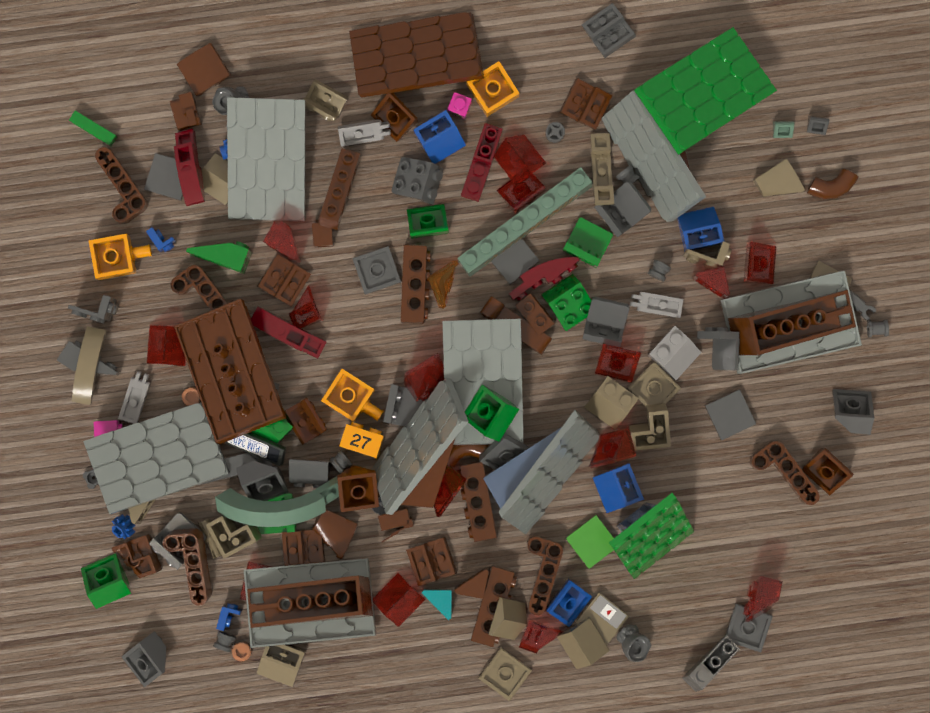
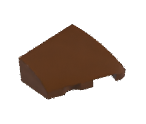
M326 510V512L316 517L312 529L323 538V542L327 547L330 546L337 554L336 557L342 559L352 540L357 523Z
M149 534L111 548L114 553L117 552L124 559L123 562L131 567L139 578L162 570L157 554L149 544L152 541Z

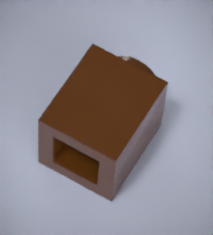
M319 219L316 220V223H312L314 247H333V229L319 225Z

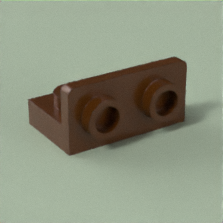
M532 293L516 304L517 309L538 335H541L555 324V321Z

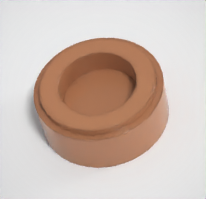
M189 387L183 391L182 400L187 406L201 402L196 388Z
M243 641L236 643L232 649V655L237 661L247 660L252 653L250 645Z

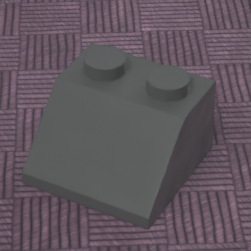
M289 459V482L294 483V487H305V484H313V488H318L329 481L331 462Z

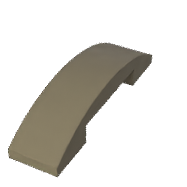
M610 133L590 134L595 205H614Z
M89 326L86 328L75 372L72 402L91 405L97 367L106 335V330Z

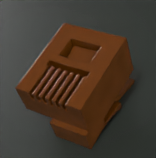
M192 92L178 95L179 99L170 101L175 123L179 131L202 125Z
M408 508L395 511L393 515L382 514L378 516L381 531L404 526L402 529L414 526L413 520L410 519ZM399 529V530H397V531L391 533V536H389L388 538L384 539L382 542H384V541H386L387 539H389V538L393 537L394 535L398 534L399 531L402 530V529Z

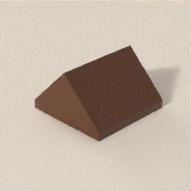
M388 93L371 114L375 120L389 122L390 127L385 129L391 130L390 136L396 142L418 123V118L394 93Z
M820 448L802 468V471L829 496L854 475L826 448Z
M353 465L337 476L341 512L379 507L375 470Z
M487 567L455 587V593L483 599L489 573Z

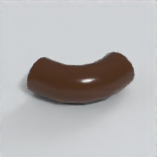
M841 169L837 177L832 180L826 181L815 177L807 193L821 199H835L848 193L859 177L847 169Z
M489 444L453 445L447 464L455 468L458 461L465 456H473L479 459V456L487 449Z

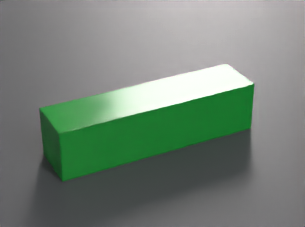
M74 111L69 119L71 123L109 146H112L117 138L115 134L77 111Z

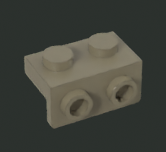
M315 79L303 100L306 101L305 108L309 111L318 112L325 120L335 121L340 117L348 97Z

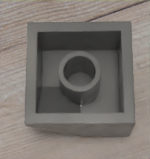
M252 461L236 468L241 486L248 498L268 501L289 492L278 465L269 466Z

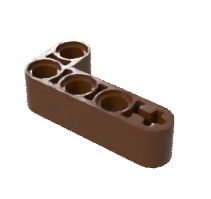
M101 147L96 151L95 158L124 199L123 202L113 209L112 216L121 224L129 223L147 209L148 202L115 154L110 149ZM104 153L108 155L107 158L109 159L111 164H108L103 159ZM120 168V175L113 177V169ZM130 183L131 190L128 193H124L123 186ZM137 199L142 200L140 208H134L133 206L134 201ZM121 210H126L127 212L124 219L118 218V213Z
M197 265L189 266L174 277L170 283L172 291L179 295H184L195 288L210 310H214V302L216 300H222L223 305L228 304L206 272ZM198 269L200 277L192 279L191 272ZM178 281H184L185 287L181 291L176 290L175 285ZM209 284L212 290L209 294L205 295L202 292V288L204 285Z
M490 296L480 311V314L488 320L521 319V342L541 355L552 340L544 332L538 335L529 322L509 310L503 303Z
M769 442L751 456L750 465L756 470H764L773 463L804 504L814 505L819 501V492L781 442ZM774 444L779 447L777 455H773L770 452V448ZM757 456H761L764 459V464L761 467L755 464ZM784 460H788L791 463V467L787 471L782 468ZM797 475L802 478L800 486H796L793 482L794 477ZM805 488L808 493H813L811 496L813 500H806V492H800L799 490Z
M197 528L173 530L164 538L163 546L170 552L183 551L191 602L196 606L204 605L212 595V587L203 533ZM189 536H193L196 540V543L192 542L189 539ZM171 537L177 540V544L171 541ZM192 554L196 555L199 561L194 560ZM195 573L200 574L202 579H198Z
M533 536L527 542L528 550L543 558L529 599L528 608L533 615H541L546 610L563 555V548L557 542ZM533 540L541 542L539 550L531 549L530 544ZM553 545L559 547L560 551L557 556L549 554V548ZM546 564H551L554 567V571L549 575L545 574L543 567ZM546 583L548 590L545 593H540L537 590L538 584ZM535 594L540 597H546L545 600L541 598L540 605L542 608H538L537 611H534L532 606L538 600V597H534Z

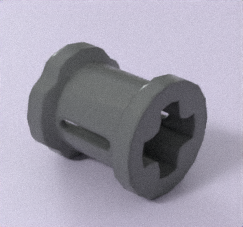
M884 319L882 322L867 320L868 337L873 335L888 336V320Z

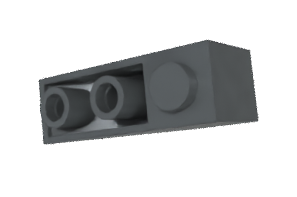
M77 340L75 343L69 341L57 358V361L72 371H76L82 343ZM100 356L96 373L119 376L120 373L116 371L118 367L109 361L104 363L100 360Z
M725 635L682 679L695 692L703 690L740 648Z

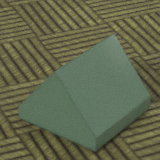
M773 121V138H793L794 121Z

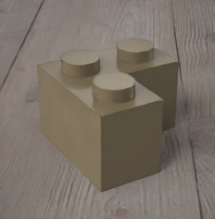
M666 404L646 405L648 423L629 425L632 451L671 447L669 416Z
M221 516L206 524L224 559L263 539L257 526L245 525L237 530L233 520L225 516Z

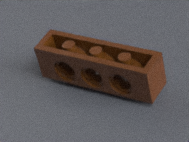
M341 149L319 216V225L338 230L360 162V153Z
M404 245L401 323L424 324V319H428V308H425V300H429V289H426V281H430V270H426V264L430 262L431 251H427V246ZM413 261H420L422 268L420 270H413L411 268ZM415 279L421 282V287L417 290L412 289L410 286L411 282ZM414 298L419 299L421 302L420 307L417 309L410 307V301Z
M483 463L460 466L461 470H457L459 482L463 481L464 489L460 490L462 501H467L468 508H464L466 520L470 519L471 527H467L469 538H473L474 542L497 538L488 488L483 479L485 477ZM472 477L476 478L479 482L475 489H471L467 485L468 479ZM475 496L482 499V505L478 508L471 505V499ZM479 515L486 519L483 526H477L474 523V519Z
M492 565L471 641L493 647L494 643L498 644L500 637L489 635L490 630H486L483 625L487 620L493 621L495 612L489 609L491 602H498L499 597L511 600L512 595H508L510 587L514 588L517 577L514 576V571ZM497 583L505 585L503 593L495 592L494 587Z

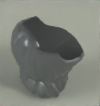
M239 86L236 89L221 87L216 90L212 104L219 114L227 115V97H250L243 86Z
M626 625L616 636L617 640L622 644L623 652L628 660L641 662L646 658L651 648V643L648 637L639 633L636 625Z

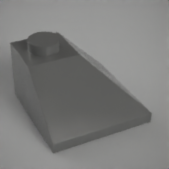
M833 389L835 419L850 433L871 435L874 422L871 391Z
M155 631L122 656L144 687L165 672L166 646Z

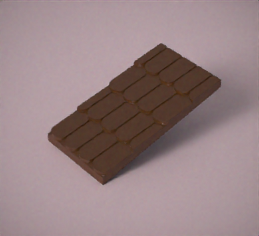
M461 12L442 17L434 16L384 26L376 25L349 31L358 95L361 98L484 79L474 16L471 12Z
M240 298L174 326L217 444L225 443L286 418L278 391L275 388L269 366L266 363L244 300Z

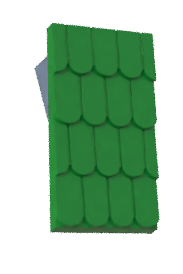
M734 27L646 81L634 91L679 155L777 90L771 84L763 69L760 68L752 53L749 52L741 37L738 36Z
M671 493L657 505L646 502L618 524L617 527L621 533L612 539L609 544L629 574L635 579L641 572L643 573L656 563L655 561H658L671 551L670 549L675 548L686 537L694 533V530L679 501Z

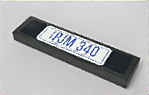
M250 432L225 442V444L275 465H283L287 447Z

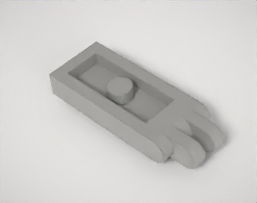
M372 120L338 126L341 147L383 140L384 136L391 134L390 129H385L389 128L390 124L389 122H381V120Z
M640 292L639 295H631L632 299L638 300V303L630 302V306L637 307V311L674 318L681 317L684 299Z
M137 371L136 377H131L118 417L120 420L133 424L139 421L150 387V382H147L149 374L145 373L143 380H141V371Z

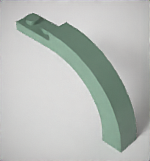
M337 476L303 496L283 501L255 500L229 488L215 497L217 511L236 522L258 527H280L301 523L326 512L325 505L339 497Z

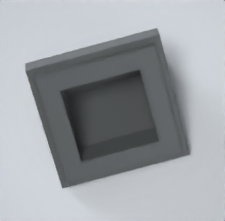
M809 116L807 133L826 135L830 119Z

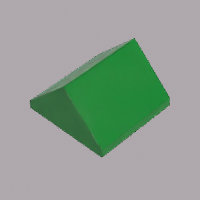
M444 204L407 209L411 239L449 233Z

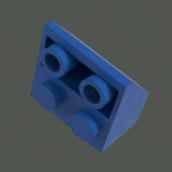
M447 110L413 129L415 136L430 161L434 164L466 146Z
M714 207L687 212L677 218L684 251L720 245L724 241L721 224Z
M630 463L592 477L606 513L644 500Z

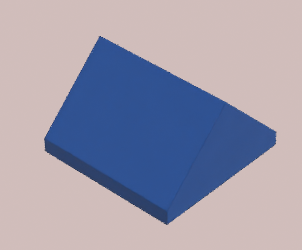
M568 578L546 607V611L570 627L592 596Z

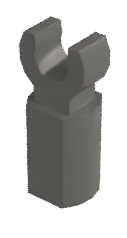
M850 290L854 310L860 311L862 318L869 320L870 318L866 315V311L871 310L875 313L876 309L873 306H867L863 299Z

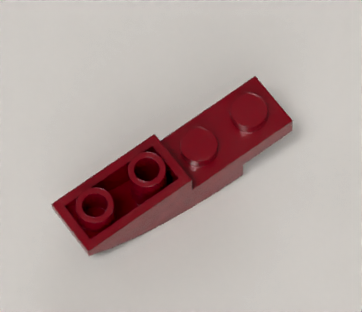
M487 123L484 124L461 197L479 202L503 131L502 128Z
M193 129L175 133L176 146H174V153L186 206L203 203L205 202L202 168L199 166L196 133Z
M559 258L547 261L526 271L519 277L523 283L509 293L510 298L513 301L515 299L520 301L528 295L526 291L531 287L535 290L543 284L541 281L543 278L548 284L551 282L556 284L563 278L562 274L568 271L570 273L578 267L576 263L579 262V258Z
M259 306L256 307L251 317L252 324L256 328L317 359L326 344L325 340Z

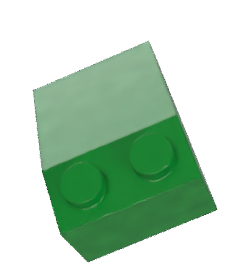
M236 241V244L224 243L191 247L186 250L192 256L243 274L246 272L252 255L249 247Z

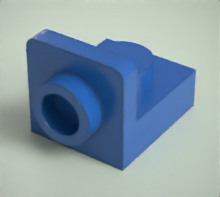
M152 227L146 231L160 252H168L174 248L173 244L176 243V240L173 237L163 242L162 240L165 238L159 229L155 231Z
M228 603L227 606H222L216 629L224 631L226 627H230L232 616H229V613L237 615L242 613V610L238 609V605Z

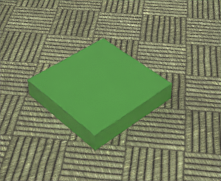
M597 515L566 537V540L588 569L613 551L609 542L614 538Z

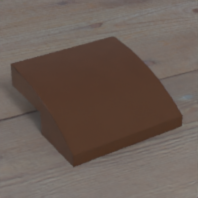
M212 43L205 45L177 63L196 96L202 95L211 87L217 86L231 76Z
M576 78L559 113L596 130L612 95Z
M276 254L257 287L292 307L311 274Z
M314 530L282 532L284 566L325 562L323 538L317 535Z
M445 537L406 550L418 586L457 574Z

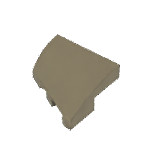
M787 159L753 180L763 197L797 192L802 193L805 191L799 177Z

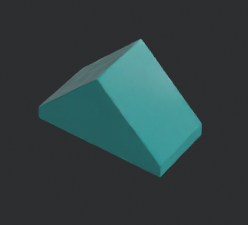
M424 589L422 594L449 621L452 617V589Z

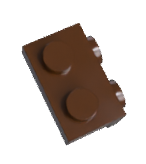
M308 398L303 399L284 411L288 423L293 427L292 429L302 445L326 431L323 419L317 415L314 404Z

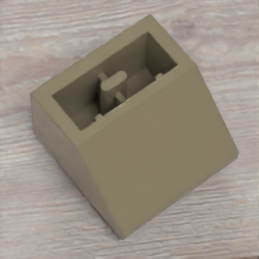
M290 644L267 646L264 649L256 674L293 687L306 650Z

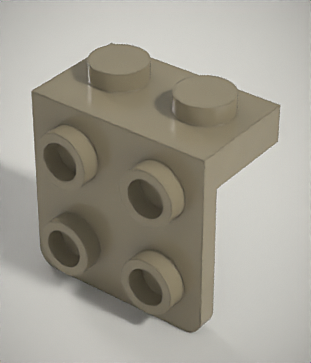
M723 241L717 249L715 258L689 249L684 252L683 256L687 257L686 261L697 264V262L705 264V268L715 271V269L722 267L724 262L728 261L732 250L729 249L730 244Z

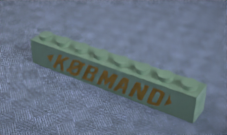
M580 167L457 258L458 262L469 277H471L521 238H524L592 188V181Z

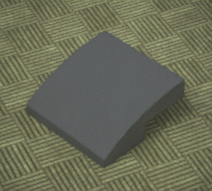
M613 3L582 24L583 29L604 58L636 37L633 30L624 20L623 15Z

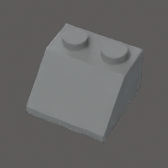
M674 326L652 349L648 356L676 381L702 352L681 330Z

